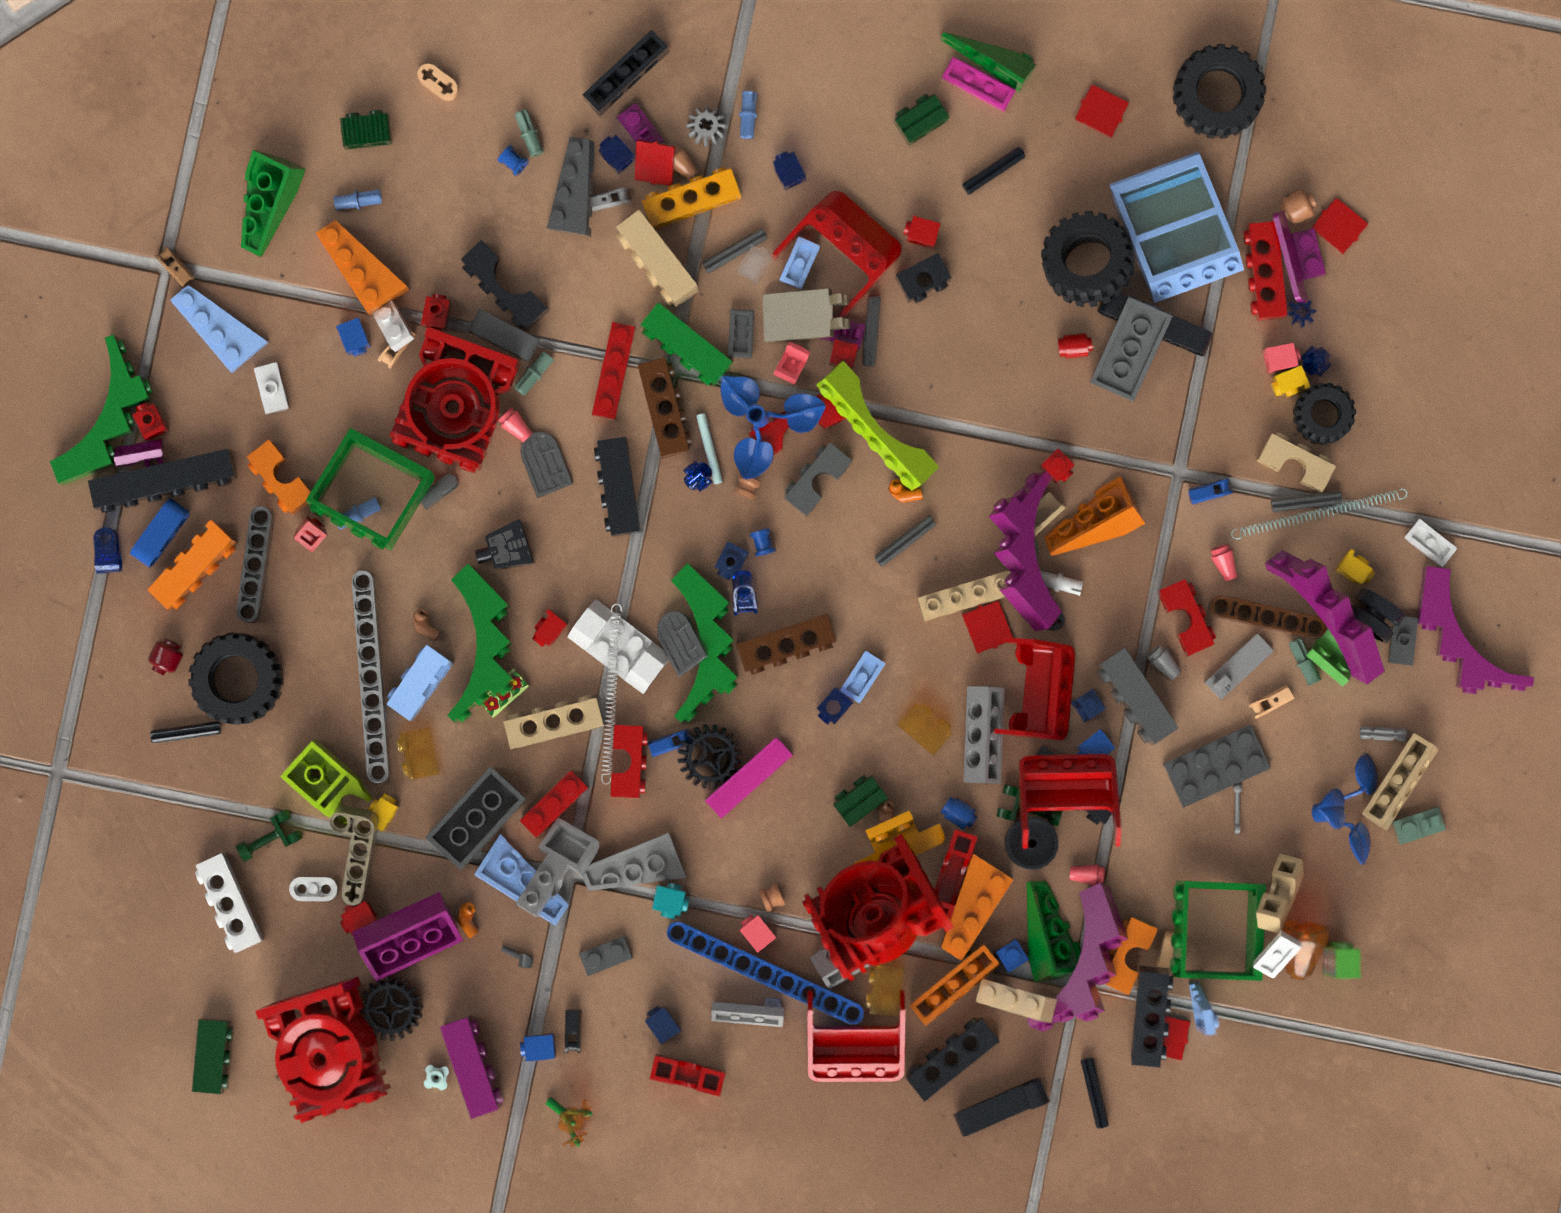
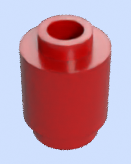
M1086 333L1063 335V338H1058L1059 357L1069 359L1089 356L1088 352L1093 351L1092 338L1087 337Z

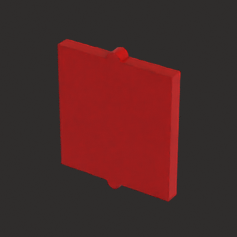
M1092 84L1085 99L1081 100L1082 105L1074 120L1112 138L1118 124L1123 121L1122 116L1129 102Z
M638 139L636 141L634 180L650 182L651 185L672 186L675 146L662 144L657 140L651 142Z
M1336 198L1326 211L1322 210L1320 218L1311 228H1314L1317 234L1341 254H1344L1353 242L1358 241V236L1367 227L1368 223Z
M999 601L983 607L979 605L978 609L962 615L977 654L991 648L997 649L999 645L1004 644L1003 637L1013 638Z
M1149 1013L1147 1020L1155 1021L1159 1015ZM1165 1016V1022L1169 1023L1168 1037H1163V1046H1167L1166 1057L1182 1061L1185 1044L1189 1042L1187 1035L1190 1021ZM1147 1036L1144 1042L1146 1044H1154L1157 1039L1154 1036Z

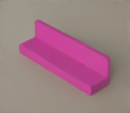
M776 737L708 797L705 802L722 819L793 755Z

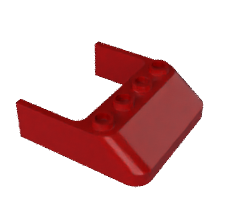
M832 191L811 209L772 253V258L777 260L807 225L813 226L865 272L869 278L868 283L840 313V317L845 319L899 259L902 248L900 243L847 195L841 191Z
M1107 754L1029 755L1020 760L1019 802L1023 849H1028L1027 812L1106 809L1111 811L1113 815L1115 847H1120L1122 826L1116 762L1112 756Z
M900 990L899 1023L896 1026L818 1027L813 1024L812 991H808V1076L810 1079L817 1082L898 1081L904 1076L905 990Z

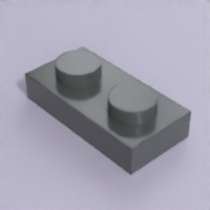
M624 936L579 954L587 976L632 959Z

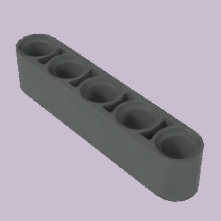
M264 506L255 507L251 511L236 610L238 618L246 623L258 621L262 611L274 526V514ZM262 511L267 512V521L259 524L256 519L258 513ZM257 535H263L265 539L264 544L256 548L253 544L254 538ZM256 558L260 559V569L252 571L250 562ZM251 582H255L258 585V590L253 595H249L246 590L247 585ZM247 606H252L255 613L251 618L246 619L243 615V610Z

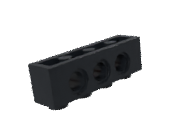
M651 30L582 94L584 101L601 117L669 53L668 46Z
M1139 966L1131 1065L1160 1068L1161 1060H1166L1167 1046H1163V1037H1168L1169 1023L1165 1022V1015L1170 1014L1171 999H1167L1168 990L1173 989V976H1169V968ZM1152 989L1161 991V995L1157 998L1150 997L1148 993ZM1151 1012L1159 1015L1155 1021L1147 1020L1146 1016ZM1147 1036H1154L1157 1040L1154 1044H1146L1144 1039Z
M975 1017L963 1026L966 1030L959 1035L956 1032L945 1040L946 1046L941 1050L936 1047L926 1055L928 1059L922 1065L916 1063L907 1071L909 1074L906 1077L907 1081L924 1102L1000 1042L982 1018L978 1020ZM967 1036H973L977 1040V1044L973 1049H966L963 1045V1041ZM949 1051H954L958 1054V1060L954 1064H948L944 1060L945 1054ZM930 1066H935L939 1069V1075L935 1079L926 1077V1069Z

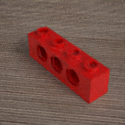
M1274 221L1249 223L1246 230H1243L1244 245L1248 244L1249 254H1246L1245 258L1246 267L1251 268V277L1248 278L1249 292H1253L1254 301L1250 303L1251 314L1256 315V321L1283 319L1287 316L1280 242ZM1256 243H1265L1268 247V252H1258ZM1267 266L1270 269V276H1261L1258 271L1259 267ZM1263 289L1270 290L1273 294V299L1270 301L1264 300L1261 296V291Z

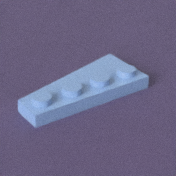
M189 285L170 299L231 373L236 371L268 344L262 337Z
M500 834L474 875L517 902L536 873V870ZM557 893L554 897H550L539 916L556 926L569 905Z
M1189 982L1196 1030L1205 1035L1216 1034L1215 1028H1219L1217 1013L1212 1012V1008L1199 982Z

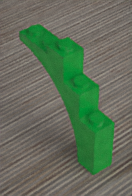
M114 334L105 337L110 358L111 376L109 392L103 411L93 428L81 442L67 453L49 461L58 484L62 486L116 465L114 462L115 450L112 444L108 445L107 443L134 432L132 426L135 425L130 412L126 413L125 410L152 400L150 393L153 390L149 380H144L140 375L132 376L135 374V370L131 361H126L124 355L127 352L126 346L122 338L118 340V337Z
M687 563L671 582L683 594L692 609L699 630V638L709 656L699 663L694 686L685 703L675 714V717L681 723L684 720L689 723L698 712L695 709L701 703L706 705L714 697L712 693L714 689L721 695L724 692L730 694L738 685L735 682L738 677L718 659L720 655L725 657L734 648L731 645L734 640L714 622L716 618L721 620L728 613L729 609L727 606L729 602Z
M467 564L451 579L463 595L471 611L476 630L477 644L475 666L469 684L458 703L447 714L456 724L459 721L461 723L465 722L472 715L471 710L476 705L481 706L490 697L488 695L490 691L496 697L500 695L504 697L513 689L512 683L515 681L496 661L498 658L503 659L511 651L509 647L513 643L493 624L496 620L498 622L502 621L509 612L507 610L510 606L470 564Z

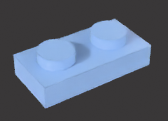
M798 236L779 281L802 290L820 245Z
M865 651L840 689V692L860 704L886 663Z

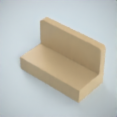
M1050 492L1044 495L1039 502L1034 525V537L1066 508Z

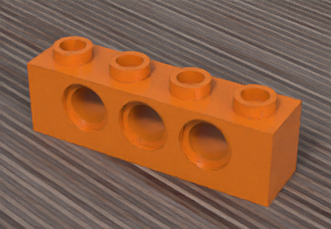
M982 945L909 1006L922 1023L928 1026L979 984L982 979H985L996 970L1000 964L986 946Z

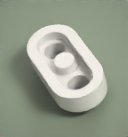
M298 877L291 882L289 891L291 896L297 901H330L338 894V884L329 877ZM301 884H304L307 888L304 894L298 890ZM326 884L331 888L328 894L322 891L323 886Z

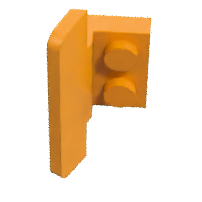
M907 811L865 831L875 853L854 862V864L863 861H878L881 853L897 845L894 838L900 834L904 836L916 855L936 847L945 840L941 824L939 823L919 833L910 811Z

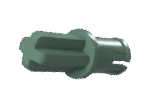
M526 109L515 113V118L522 133L520 137L524 139L530 157L543 154L544 150L537 136L538 130L534 128L528 111Z
M543 351L531 367L527 366V371L515 384V390L521 395H526L537 380L542 379V374L554 362L553 358Z
M1297 638L1291 641L1289 647L1298 663L1296 667H1300L1307 685L1309 686L1322 680L1313 661L1306 656L1308 651L1303 640Z

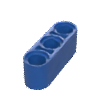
M172 498L168 499L135 543L130 554L151 568L190 515V511Z

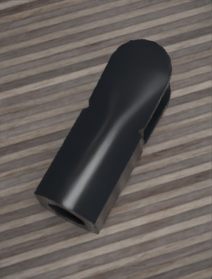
M565 1010V1053L577 1051V1054H580L582 1010ZM569 1034L577 1035V1041H569Z

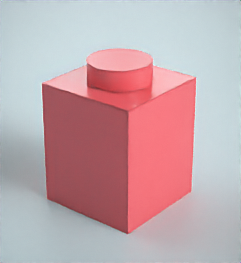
M1294 343L1269 347L1263 350L1267 374L1291 370L1298 367V362H1301L1299 348H1295Z
M751 914L740 923L743 927L739 931L757 953L776 938L759 915L754 918Z

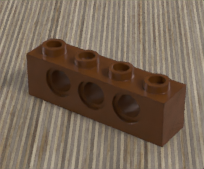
M664 357L637 364L661 458L664 459L689 452L688 446L692 445L689 431L684 432L682 423L687 421L683 408L678 409L676 400L681 399L678 386H672L670 377L675 376L672 363H667ZM664 379L667 382L666 388L661 391L654 389L653 383L655 380ZM670 402L673 408L670 413L663 414L659 411L660 404ZM668 425H676L679 430L676 436L669 437L665 434V429Z
M824 614L736 645L745 672L750 671L751 675L765 671L764 666L773 663L774 667L788 663L787 658L796 656L798 660L810 656L809 651L818 648L819 652L831 649L833 648L832 643L836 642V638L828 615ZM807 631L814 632L817 636L816 642L806 644L803 641L804 633ZM782 640H792L794 648L790 652L782 651L780 648ZM762 646H766L771 650V656L766 660L760 659L757 655L758 649Z

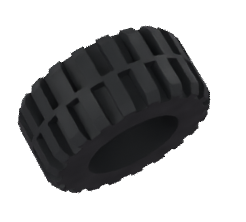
M1217 44L1216 47L1211 45L1205 46L1203 50L1195 51L1185 60L1176 76L1173 85V104L1177 106L1176 112L1178 116H1182L1184 119L1183 123L1187 127L1191 126L1194 128V133L1198 135L1203 133L1207 135V138L1212 139L1215 136H1220V139L1228 138L1232 134L1235 136L1252 124L1263 107L1264 95L1266 94V86L1263 82L1265 80L1264 73L1259 71L1260 65L1256 60L1252 61L1249 58L1250 54L1244 51L1242 53L1238 51L1239 47L1232 45L1229 48L1225 47V44ZM1210 71H1223L1229 73L1238 81L1241 87V99L1234 109L1222 113L1214 112L1201 103L1197 95V86L1199 80Z
M1085 211V215H1079V212L1073 213V218L1067 220L1064 217L1059 220L1060 226L1056 227L1054 225L1049 230L1051 236H1046L1044 239V249L1041 250V258L1049 286H1052L1054 293L1057 296L1062 295L1063 300L1068 303L1075 301L1076 306L1084 307L1085 303H1089L1090 307L1098 306L1097 302L1103 301L1106 304L1111 301L1110 297L1112 295L1118 297L1122 293L1121 287L1128 286L1130 283L1129 276L1134 273L1133 262H1135L1130 238H1128L1124 227H1119L1117 220L1113 217L1108 220L1107 215L1099 212L1097 216L1093 214V211ZM1095 242L1108 248L1110 260L1096 274L1090 276L1076 275L1070 272L1066 266V259L1069 253L1078 245Z
M226 633V635H218L212 641L206 642L201 646V651L199 653L196 652L193 657L195 659L193 666L190 665L189 668L191 679H188L189 687L192 688L191 695L193 700H196L201 711L208 714L209 717L227 724H248L266 716L265 713L274 708L275 701L281 696L282 692H280V689L284 683V678H282L281 672L283 669L282 665L278 662V656L269 648L268 644L248 634ZM233 656H241L250 660L258 672L256 690L250 697L242 701L225 699L218 693L214 684V675L219 664Z

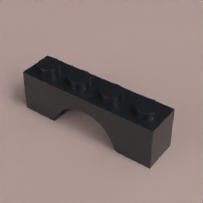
M482 240L461 258V261L464 263L462 269L471 278L475 275L481 281L478 284L479 287L487 295L491 292L497 298L495 303L503 312L507 309L513 315L511 320L520 329L523 326L527 330L531 329L548 312L547 307L531 291L524 294H512L503 290L498 285L496 268L500 260Z

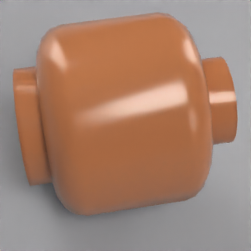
M1298 189L1283 196V203L1280 204L1281 210L1285 211L1287 221L1291 220L1294 224L1313 217V207L1317 206L1312 193L1307 194L1303 189Z

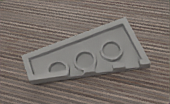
M669 833L590 864L582 875L588 891L687 878Z

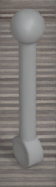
M1235 784L1233 786V791L1235 792L1234 834H1240V792L1242 791V786Z

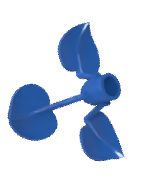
M723 376L721 380V397L726 410L738 417L746 414L748 421L754 425L753 429L756 433V440L745 438L736 445L734 450V461L742 478L752 479L761 475L769 468L773 461V447L768 442H761L759 431L760 427L767 425L769 417L788 418L787 423L790 429L798 433L809 432L818 424L826 408L824 402L812 395L795 394L784 402V410L787 414L767 412L762 406L754 405L760 398V389L755 381L747 377Z
M1363 753L1358 758L1355 767L1356 779L1360 785L1358 790L1343 795L1339 788H1333L1324 796L1320 803L1314 804L1312 807V817L1316 823L1329 822L1335 829H1340L1342 826L1351 829L1349 833L1350 847L1361 865H1364L1370 852V834L1363 823H1357L1355 826L1352 823L1345 822L1344 800L1359 795L1364 790L1367 795H1372L1376 790L1378 774L1373 760L1367 753Z

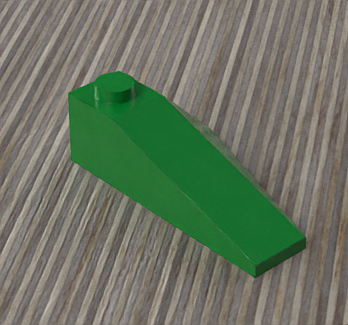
M943 32L941 35L942 42L1017 92L1021 91L1035 70L1036 64L1033 63L1034 59L1024 52L1019 54L1013 50Z
M257 150L252 151L245 171L247 195H244L243 202L246 203V213L242 219L241 248L259 257L263 256L299 190L305 168L277 156Z
M1029 881L1026 883L1028 959L1034 982L1053 981L1072 976L1080 958L1081 947L1078 941L1074 942L1068 932L1070 926L1067 921L1063 922L1058 912L1059 904L1047 881Z

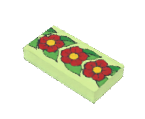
M514 668L508 672L515 680L512 683L513 689L504 697L502 695L496 697L490 691L488 693L489 699L482 704L493 718L530 687Z

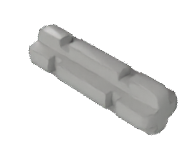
M1362 726L1360 727L1359 736L1360 739L1366 740L1373 738V740L1393 741L1395 739L1396 741H1406L1407 729L1396 728L1394 730V728L1373 727L1372 729L1371 727Z

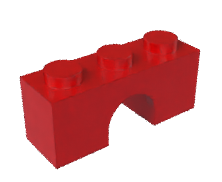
M1183 579L1157 591L1166 613L1173 610H1183L1190 618L1188 629L1177 635L1186 657L1215 645L1213 641L1216 639L1215 633L1211 626H1206L1203 619L1206 617L1205 611L1201 604H1196L1193 597L1196 595V591L1191 582L1187 583L1186 579Z
M614 725L613 749L627 751L631 756V766L623 773H612L610 797L640 798V794H645L646 780L641 779L642 770H646L647 755L642 754L643 746L648 744V732L644 731L643 726Z
M571 770L520 822L535 838L540 837L589 787Z
M656 1054L649 1079L671 1085L685 1086L699 1092L720 1097L726 1071Z

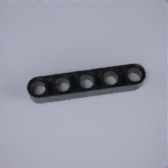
M1120 294L1118 297L1112 295L1110 297L1111 301L1106 304L1101 301L1097 312L1118 321L1128 299V296ZM1173 316L1162 340L1204 357L1214 334Z

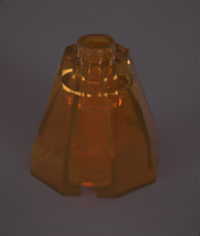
M1288 920L1282 931L1301 941V949L1285 965V969L1292 979L1305 980V977L1312 975L1328 942L1329 930H1327V926L1304 921V924H1297V920Z

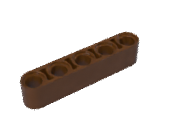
M1219 595L1209 603V611L1214 617L1309 639L1321 637L1326 631V625L1322 619L1309 614L1225 595ZM1217 600H1222L1226 603L1227 608L1224 613H1219L1215 610L1214 605ZM1241 605L1249 608L1250 615L1248 618L1239 616L1238 608ZM1264 611H1270L1273 615V621L1270 624L1262 621L1261 615ZM1287 616H1292L1296 619L1297 624L1294 629L1286 627L1285 619ZM1311 621L1319 624L1320 631L1318 634H1312L1309 631L1308 625Z

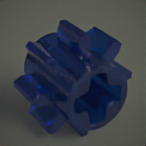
M1311 300L1307 303L1297 302V305L1292 302L1289 303L1292 311L1287 312V316L1292 318L1291 325L1300 323V327L1303 328L1305 321L1308 323L1314 321L1310 316L1316 313L1317 310L1311 309ZM1300 307L1302 311L1307 313L1303 318H1301L1300 314H1296Z
M1311 346L1301 356V359L1304 361L1302 367L1309 375L1318 374L1322 376L1332 365L1328 362L1330 354L1323 347L1315 349Z
M694 461L683 470L687 474L684 477V482L691 490L698 489L701 492L713 483L710 479L712 470L706 463L700 462L698 464L697 461Z

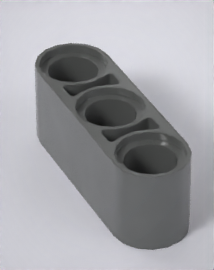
M480 309L468 329L472 334L527 362L530 361L540 340Z

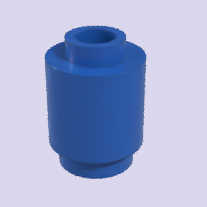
M951 796L940 812L945 815V819L963 830L966 826L971 828L978 817L974 814L976 809L959 798L954 799Z

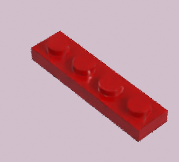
M612 322L592 410L593 416L616 420L636 329L634 326Z

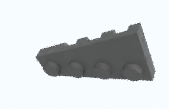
M569 138L547 226L552 231L591 237L589 217H592L590 194H593L591 173L594 167V142L590 139Z

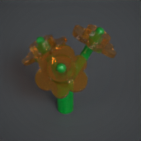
M550 1097L546 1101V1105L560 1115L558 1128L561 1131H566L572 1137V1139L564 1142L562 1145L570 1144L571 1147H579L580 1143L584 1141L583 1136L588 1133L584 1132L576 1136L574 1130H580L585 1126L586 1120L590 1121L593 1114L592 1107L588 1106L586 1099H583L581 1110H577L575 1107L565 1108Z

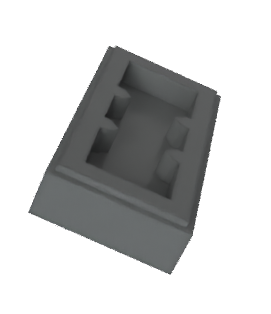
M730 309L729 358L752 359L754 310Z
M1405 616L1399 626H1392L1394 634L1390 639L1388 663L1413 666L1418 618Z

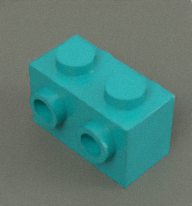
M668 883L667 887L657 885L652 909L661 911L662 917L675 919L676 915L681 916L682 911H687L690 897H686L687 891L682 890V885Z

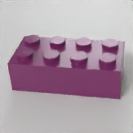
M440 891L352 932L357 950L375 981L463 941L457 921Z
M470 1015L440 1026L470 1118L473 1119L499 1110L502 1107L501 1103L504 1101V1097L500 1087H495L493 1080L496 1078V1073L493 1065H488L486 1057L489 1054L485 1042L480 1043L478 1034L481 1030L477 1019L473 1020Z

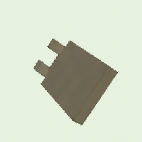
M829 288L764 294V342L834 337V330L850 329V319H844L843 317L834 318L833 306L849 305V295H843L842 293L832 294V289Z

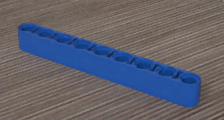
M673 922L667 929V937L673 943L807 1005L808 999L803 997L802 990L806 986H812L816 990V995L812 998L813 1007L846 1023L857 1024L863 1018V1008L857 1002L684 922ZM679 925L683 927L685 931L683 938L675 939L671 935V930L674 926ZM700 935L706 939L707 944L705 948L697 949L694 947L693 939L696 936ZM725 946L728 949V956L725 959H718L715 955L716 947ZM747 956L750 960V966L747 969H740L736 963L738 957ZM760 967H770L772 976L769 979H762L758 974ZM782 977H792L794 980L793 987L790 989L782 988L780 985ZM828 996H833L838 1000L836 1008L830 1010L824 1006V1000ZM851 1006L857 1007L860 1011L858 1018L853 1020L846 1016V1010Z

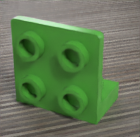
M1327 629L1310 647L1306 656L1343 687L1350 680L1351 673L1341 649L1329 629Z

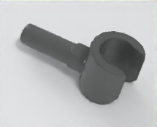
M505 946L502 947V952L519 959L518 967L532 968L533 957L531 955L516 952Z

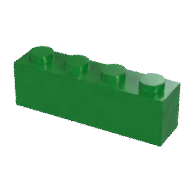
M659 302L640 324L641 328L644 329L641 333L651 341L654 339L662 344L660 348L669 356H672L674 353L681 359L679 363L688 371L694 369L699 373L697 378L707 386L710 383L716 386L733 365L729 358Z

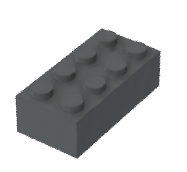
M1125 648L1097 665L1100 669L1097 671L1098 676L1104 684L1107 682L1113 689L1110 691L1112 697L1117 703L1122 702L1126 708L1124 711L1125 716L1131 724L1134 722L1140 729L1137 733L1144 743L1149 742L1150 745H1154L1179 728Z
M490 766L425 838L456 867L463 870L527 801V798L494 767Z

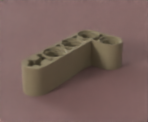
M342 805L332 814L329 825L333 831L351 836L341 895L346 904L357 905L362 901L368 889L379 818L370 810ZM337 816H344L347 819V823L340 822ZM361 821H368L371 828H365ZM357 843H363L367 850L359 849ZM353 866H360L363 869V873L356 872ZM355 883H358L355 889L356 894H354V890L352 889V887Z

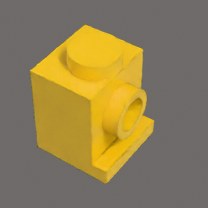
M1302 365L1272 378L1273 383H1271L1276 397L1286 394L1288 398L1300 393L1299 388L1301 387L1303 392L1311 387Z
M1352 549L1348 550L1335 571L1358 586L1364 582L1368 584L1375 574L1372 570L1373 568L1368 566L1370 562L1360 555L1354 557L1355 551Z
M386 793L380 797L379 801L375 799L369 808L370 811L378 816V829L382 832L386 831L399 809V806L395 804L397 800Z

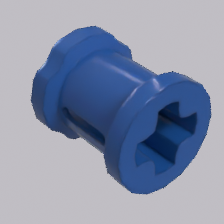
M509 145L499 156L498 162L504 163L513 171L514 176H518L527 166L529 160L522 158L513 150V146Z
M770 528L750 533V538H753L757 550L755 553L756 557L776 552V548L772 546L769 536Z

